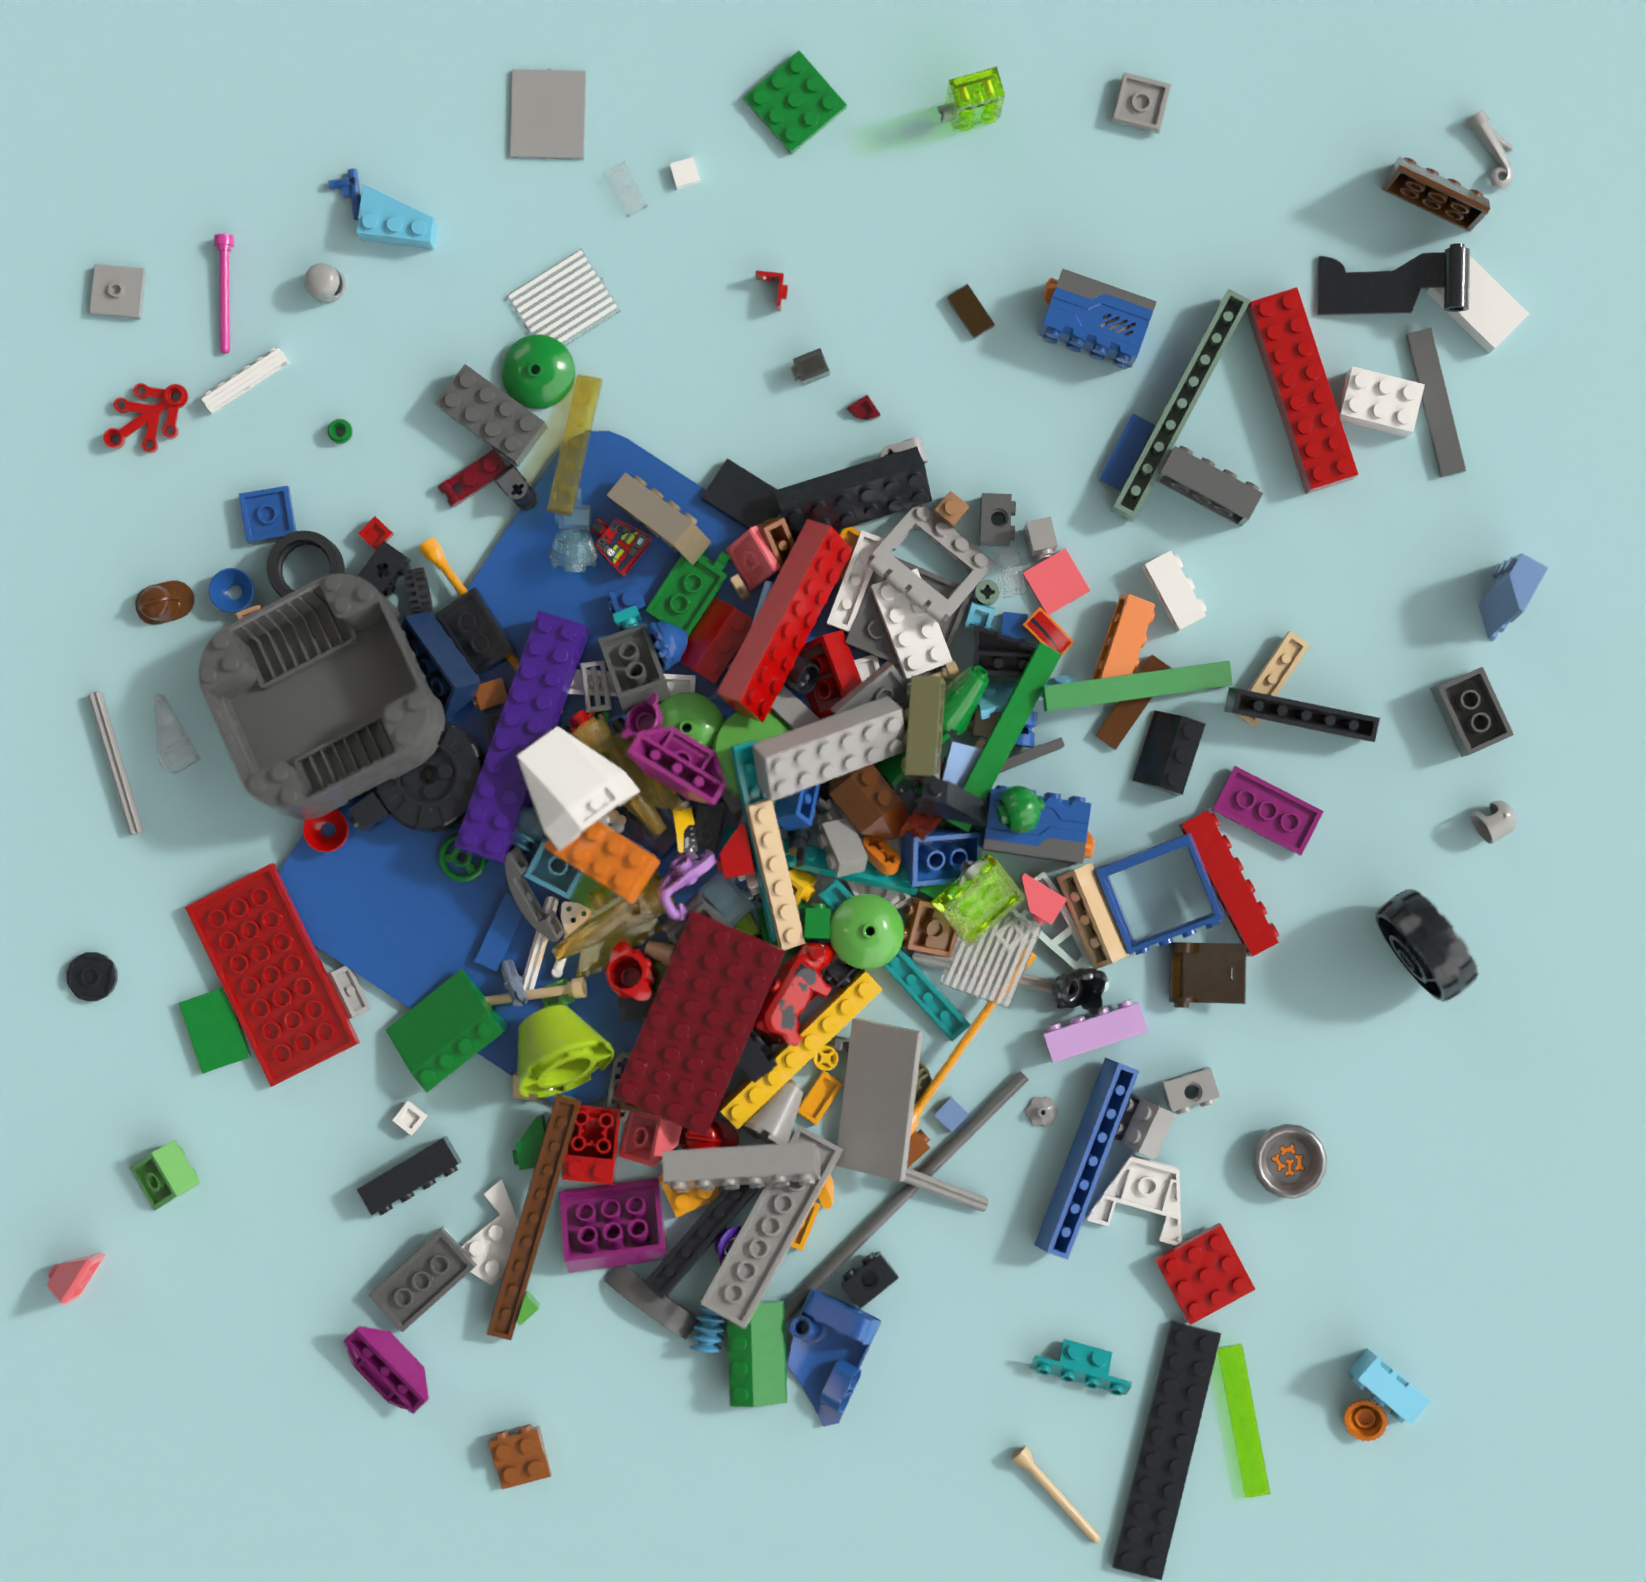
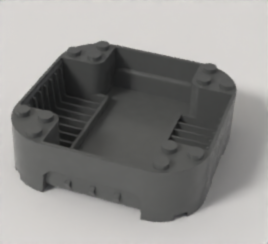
M345 573L331 574L303 586L223 628L207 644L200 660L199 682L201 690L244 787L258 801L281 814L296 819L321 817L349 803L348 800L367 790L415 769L427 761L439 746L437 743L441 732H444L445 716L441 701L433 695L428 687L426 678L415 659L416 656L407 642L405 632L401 629L396 618L400 616L399 611L391 601L361 577Z

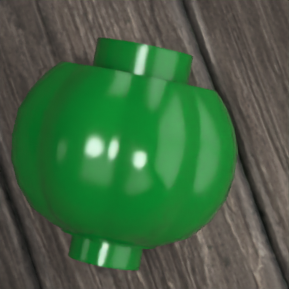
M1019 785L1006 789L1000 797V805L996 806V813L1000 824H1006L1009 830L1021 834L1032 831L1039 823L1041 811L1045 810L1044 802L1040 795L1036 796L1030 789Z

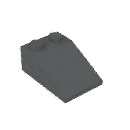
M645 623L598 639L624 714L628 713L634 705L641 703L643 700L648 701L653 693L658 695L657 702L671 697Z

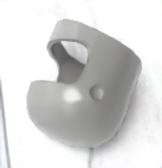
M318 263L307 270L304 277V286L308 293L317 300L330 303L338 300L344 294L346 280L343 274L331 265ZM339 275H340V277H341V279H342V288H341L340 293L335 296L334 294H335V292L338 290V286H339V283H340V282H339Z
M1493 801L1489 804L1490 816H1485L1480 811H1475L1469 815V819L1477 832L1488 844H1492L1510 834L1517 825L1514 810L1504 801Z

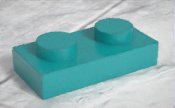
M636 605L612 614L619 629L624 628L626 630L638 626V622L642 621Z

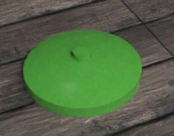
M772 710L766 716L763 723L736 712L721 725L714 738L712 751L716 752L723 776L727 782L725 788L740 800L730 746L751 740H756L759 743L792 731L793 729Z

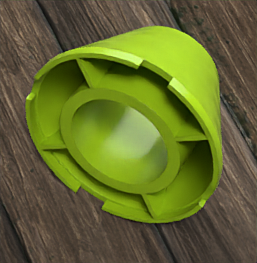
M555 1005L539 1010L527 1017L518 1029V1089L524 1097L528 1098L529 1094H536L537 1098H545L577 1088L593 1079L591 1074L597 1069L601 1068L603 1071L611 1063L614 1057L613 1048L568 1006Z

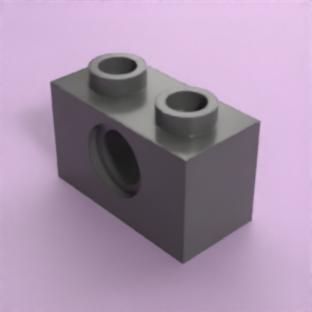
M981 494L979 546L1009 547L1010 540H1015V526L1011 525V516L1016 514V501H1012V494ZM995 514L1001 515L1004 518V524L1001 526L994 525L991 517Z

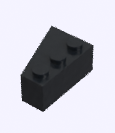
M974 622L972 666H981L990 676L1020 677L1036 645Z
M753 1026L738 1061L739 1067L745 1071L754 1084L778 1065L772 1045L755 1026Z

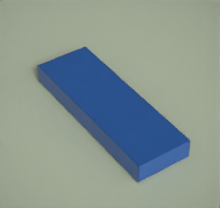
M1132 414L1099 481L1119 491L1122 490L1155 424Z
M505 893L474 961L498 972L524 916L512 895Z

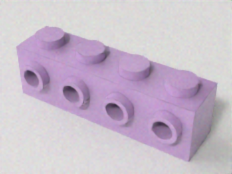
M1130 999L1118 1003V1008L1111 1011L1108 1010V1007H1105L1102 1013L1085 1019L1084 1015L1069 1019L1071 1024L1062 1027L1060 1023L1047 1026V1032L1042 1033L1051 1062L1055 1063L1148 1032L1139 1003H1132Z

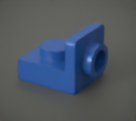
M637 583L615 592L613 590L608 592L610 598L606 599L611 614L635 605L638 610L646 608Z

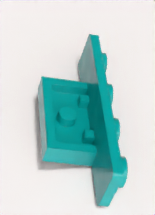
M1064 1339L1062 1342L1059 1361L1035 1355L1030 1364V1369L1036 1370L1038 1374H1051L1060 1377L1061 1380L1066 1382L1076 1381L1083 1383L1091 1389H1105L1117 1396L1127 1395L1132 1386L1131 1381L1108 1375L1113 1352Z

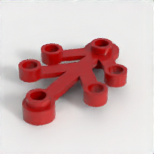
M143 383L137 384L134 387V394L139 399H147L148 397L162 399L155 405L131 402L122 397L117 398L113 403L114 409L117 412L125 414L129 411L141 413V415L119 430L116 428L106 430L103 435L104 443L112 449H119L125 444V439L148 423L146 436L142 441V448L148 453H155L159 447L156 436L160 414L167 409V422L162 427V433L168 439L176 438L179 433L176 427L179 408L184 407L188 401V392L182 385L171 384L166 389L148 387ZM145 387V394L139 395L138 390ZM180 393V399L173 401V395ZM120 402L126 403L124 409H118V404ZM169 427L174 428V433L171 435L166 433ZM114 436H119V442L113 444L112 438ZM149 441H153L154 443L152 449L146 448V445Z

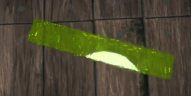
M1238 1343L1218 1347L1217 1353L1244 1497L1247 1499L1271 1494L1243 1345Z

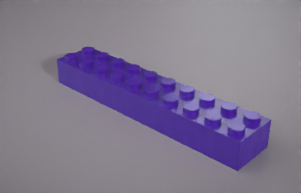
M538 610L454 845L460 851L505 865V855L515 846L531 801V795L517 755L557 727L590 634L586 625Z

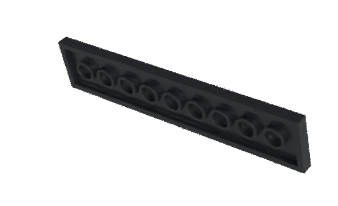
M1171 1320L1113 1558L1112 1567L1115 1569L1162 1580L1221 1338L1220 1332Z

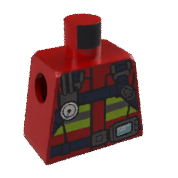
M597 519L590 528V531L600 538L595 544L596 549L623 578L653 541L649 535L619 519H615L610 526Z

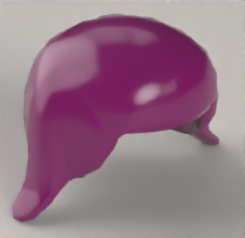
M653 693L648 701L643 700L628 711L624 724L626 730L621 733L622 738L630 737L635 739L640 731L662 728L664 719L657 702L658 695L656 693Z

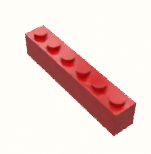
M1207 810L1179 824L1183 835L1191 832L1214 892L1241 943L1246 944L1248 956L1253 957L1278 944L1279 942L1276 937L1279 936V933L1273 923H1268L1265 917L1267 910L1261 901L1257 902L1253 895L1256 892L1249 879L1245 880L1241 872L1244 868L1239 858L1232 856L1229 850L1232 848L1226 835L1222 836L1217 828L1220 826L1216 815L1214 813L1210 814Z

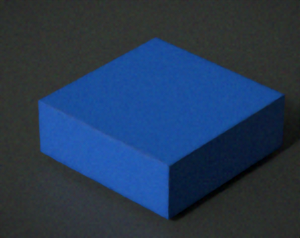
M1003 612L1001 632L1025 640L1026 629L1022 625L1027 621L1028 614Z

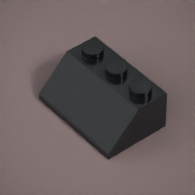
M1155 710L1132 781L1176 796L1183 795L1206 724L1184 716Z

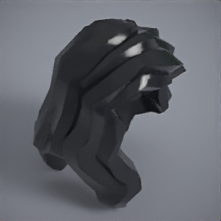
M1079 968L1063 972L1056 977L1055 983L1052 986V995L1055 996L1057 1008H1074L1081 1005L1082 1009L1089 1011L1091 1015L1102 1013L1104 1009L1102 994L1108 979L1105 972L1095 968Z

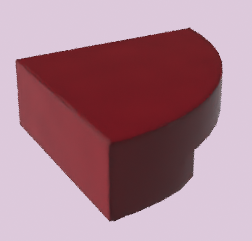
M868 395L847 407L851 415L861 420H873L881 416Z

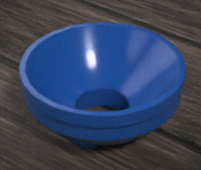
M226 568L219 571L211 579L209 585V597L212 603L219 610L226 613L243 611L250 606L255 596V586L252 579L247 573L237 568ZM238 585L242 589V594L238 599L233 600L229 597L228 590L231 586Z

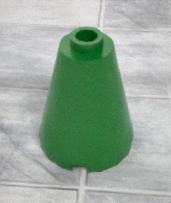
M969 666L946 684L943 716L944 730L950 732L951 729L958 731L955 735H962L966 731L989 683L988 673L981 666Z

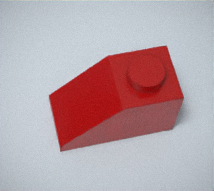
M741 823L721 851L720 858L717 859L719 874L723 873L724 879L755 873L746 823Z

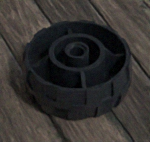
M448 720L445 721L444 732H441L437 744L439 746L427 761L395 779L391 778L374 787L377 798L390 812L389 816L402 826L415 831L441 832L463 823L486 758L481 746L473 735L460 725ZM431 769H436L438 771V779L433 783L428 782L426 779L427 772Z
M1408 889L1398 893L1375 913L1376 923L1392 951L1421 987L1435 999L1446 1002L1465 991L1477 979V965L1473 957L1468 953L1469 949L1465 942L1457 936L1453 930L1454 927L1444 915L1438 912L1437 907L1417 890Z

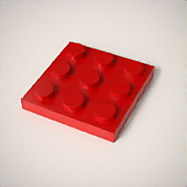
M1220 1222L1154 1258L1189 1325L1256 1290Z

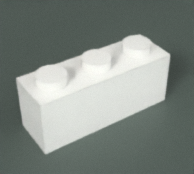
M1169 551L1144 564L1142 569L1175 631L1178 632L1206 617L1204 612L1207 610L1202 599L1196 598L1193 592L1195 586L1189 576L1185 577L1183 574L1181 559L1177 554L1173 555L1172 551Z

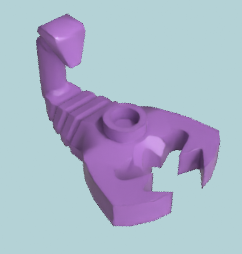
M705 849L706 853L699 855L701 858L699 861L695 860L699 858L696 852L678 854L671 863L670 872L662 880L663 882L660 884V887H658L659 900L668 917L674 921H684L689 916V913L682 903H678L675 908L670 896L674 891L684 887V885L694 884L700 875L717 863V859L711 850Z

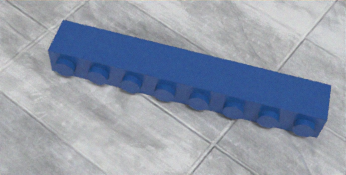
M1105 1057L1034 1243L1035 1246L1043 1251L1068 1260L1139 1070Z

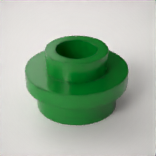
M336 419L329 424L327 433L334 443L344 444L351 439L353 430L346 420ZM339 428H344L345 430L342 436H337L336 434Z

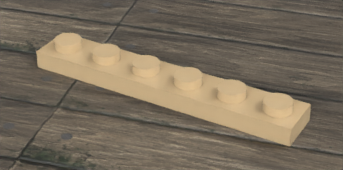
M768 798L745 805L778 947L787 950L805 944L773 803Z

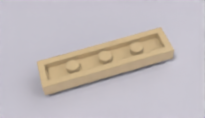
M1287 631L1248 691L1277 696L1310 645L1291 631ZM1235 714L1252 727H1256L1261 720Z

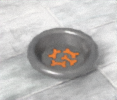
M1283 1124L1271 1128L1260 1137L1253 1151L1252 1166L1256 1179L1266 1191L1279 1198L1295 1199L1308 1195L1319 1186L1326 1173L1327 1156L1323 1143L1314 1132L1301 1125Z

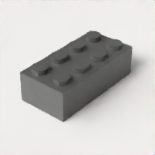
M464 364L435 403L441 411L518 467L548 428L542 419L466 364Z
M1174 446L1155 481L1242 527L1250 519L1263 495L1262 492L1258 491L1259 487L1249 481L1244 483L1236 479L1237 475L1229 470L1224 469L1221 471L1214 467L1215 463L1207 458L1202 457V459L1193 456V451L1187 447L1180 446L1178 448Z

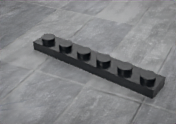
M740 1185V1189L726 1190L724 1188L645 1280L644 1284L662 1300H665L760 1188H750L749 1185Z

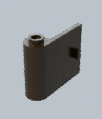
M1170 943L1169 1002H1174V1007L1189 1008V1003L1246 1004V944Z

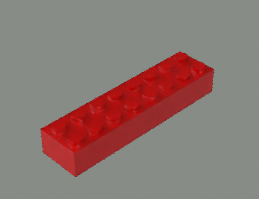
M1298 287L1251 301L1246 308V312L1305 493H1312L1353 480L1359 474Z
M807 519L716 693L742 716L764 722L766 716L771 711L778 693L782 690L795 660L804 647L809 633L816 624L823 606L827 603L828 597L837 583L846 562L850 558L853 549L832 526Z

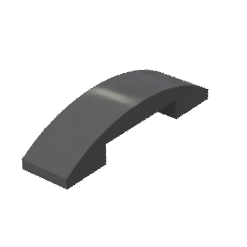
M514 846L505 855L506 875L513 898L529 923L540 934L554 943L562 937L565 930L554 910L547 914L544 913L523 874L529 868V864L519 846Z
M627 1265L614 1267L605 1279V1282L626 1300L685 1340L699 1322L696 1319V1315L681 1304H677L669 1297L662 1300L644 1284L645 1280Z

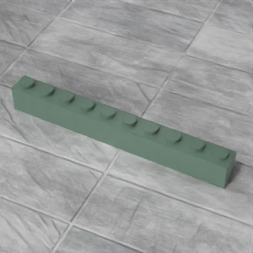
M1230 289L1224 295L1118 495L1111 512L1130 522H1133L1251 300Z

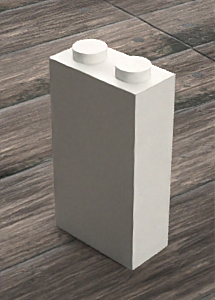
M1470 256L1469 310L1446 312L1484 350L1490 353L1529 313ZM1429 288L1426 293L1444 309V288Z

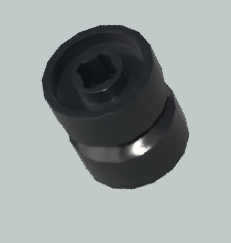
M798 656L784 685L801 694H807L818 683L820 670L817 665Z

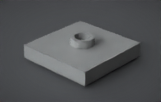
M1123 73L1111 122L1159 134L1171 84Z
M95 264L90 313L92 315L141 319L146 270L144 268Z

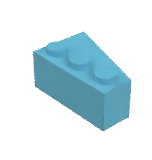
M363 184L356 231L361 240L434 249L437 224L433 217Z
M1368 1349L1363 1352L1348 1371L1354 1376L1351 1381L1361 1390L1367 1387L1373 1392L1370 1397L1381 1407L1386 1403L1392 1408L1390 1414L1400 1423L1406 1420L1411 1425L1430 1403L1426 1397Z

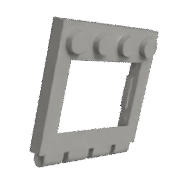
M923 504L913 507L868 558L871 561L868 565L869 568L880 577H883L885 573L889 575L886 581L900 593L904 589L909 591L905 597L920 609L926 605L928 608L925 613L938 623L941 619L947 621L995 564L992 559ZM913 527L916 530H923L928 534V539L936 546H943L951 558L955 561H961L967 566V571L970 574L949 595V599L942 596L890 554L892 550L895 551L908 536V532Z

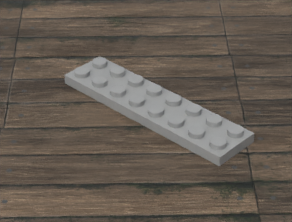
M801 1126L797 1127L789 1144L814 1142L820 1150L821 1180L815 1181L814 1185H800V1182H790V1186L775 1187V1183H767L700 1303L746 1329L843 1152L842 1148Z

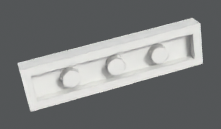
M861 531L827 625L850 632L873 574V570L868 567L871 563L868 558L882 543L884 538Z

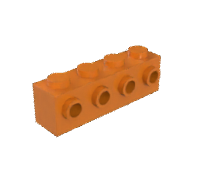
M1121 594L1119 596L1092 679L1128 675L1136 670L1139 664L1138 655L1140 649L1147 640L1146 631L1148 625L1152 623L1155 616V611H1153L1154 603L1131 594Z

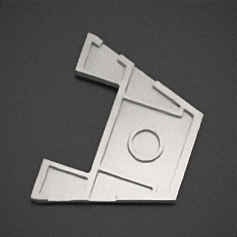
M1130 1154L1087 1214V1221L1109 1227L1115 1204L1118 1202L1164 1215L1165 1218L1159 1235V1241L1175 1246L1181 1244L1179 1168Z
M503 1179L484 1193L485 1197L500 1215L461 1246L477 1264L470 1272L490 1285L494 1284L504 1274L519 1222Z

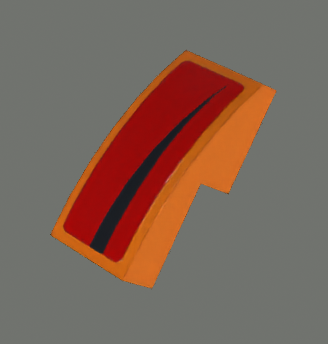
M1041 607L1022 625L1039 642L1062 655L1074 643L1068 634Z

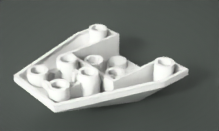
M558 726L517 755L542 829L558 851H561L580 837L582 831L617 805L619 807L640 792L625 771Z

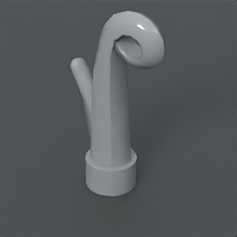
M1481 110L1467 119L1466 122L1471 130L1477 133L1498 165V168H1495L1490 173L1491 184L1498 189H1504L1512 181V168L1504 149L1512 151L1513 146L1500 137L1488 122L1489 118L1485 111ZM1498 174L1503 176V180L1498 178Z

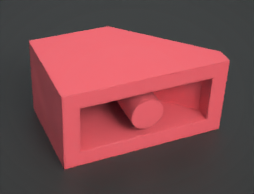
M1021 873L1019 878L1027 911L1033 914L1031 919L1042 926L1045 923L1052 925L1067 899L1029 875Z

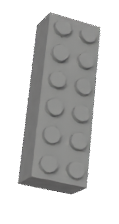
M885 696L753 744L758 787L771 801L906 752V747L903 745L905 732L902 708L889 696Z
M814 1142L662 1151L663 1182L671 1189H675L676 1193L690 1192V1188H699L700 1191H714L717 1186H724L726 1190L740 1189V1185H749L750 1188H764L767 1183H775V1187L790 1186V1182H800V1185H814L815 1181L821 1180L820 1150Z

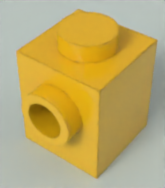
M791 869L789 875L796 905L804 900L806 902L809 901L815 893L813 887L817 879L807 871Z

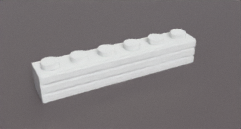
M280 348L271 349L268 355L259 357L253 365L245 366L241 373L233 374L229 381L221 382L216 386L215 390L206 392L201 399L208 410L214 414L290 364Z

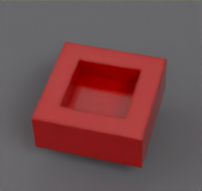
M376 516L358 533L374 550H377L383 540L387 542L394 535Z

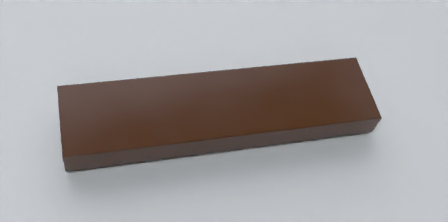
M1151 655L1139 673L1171 669V667L1154 655ZM1152 697L1119 701L1095 736L1116 750Z

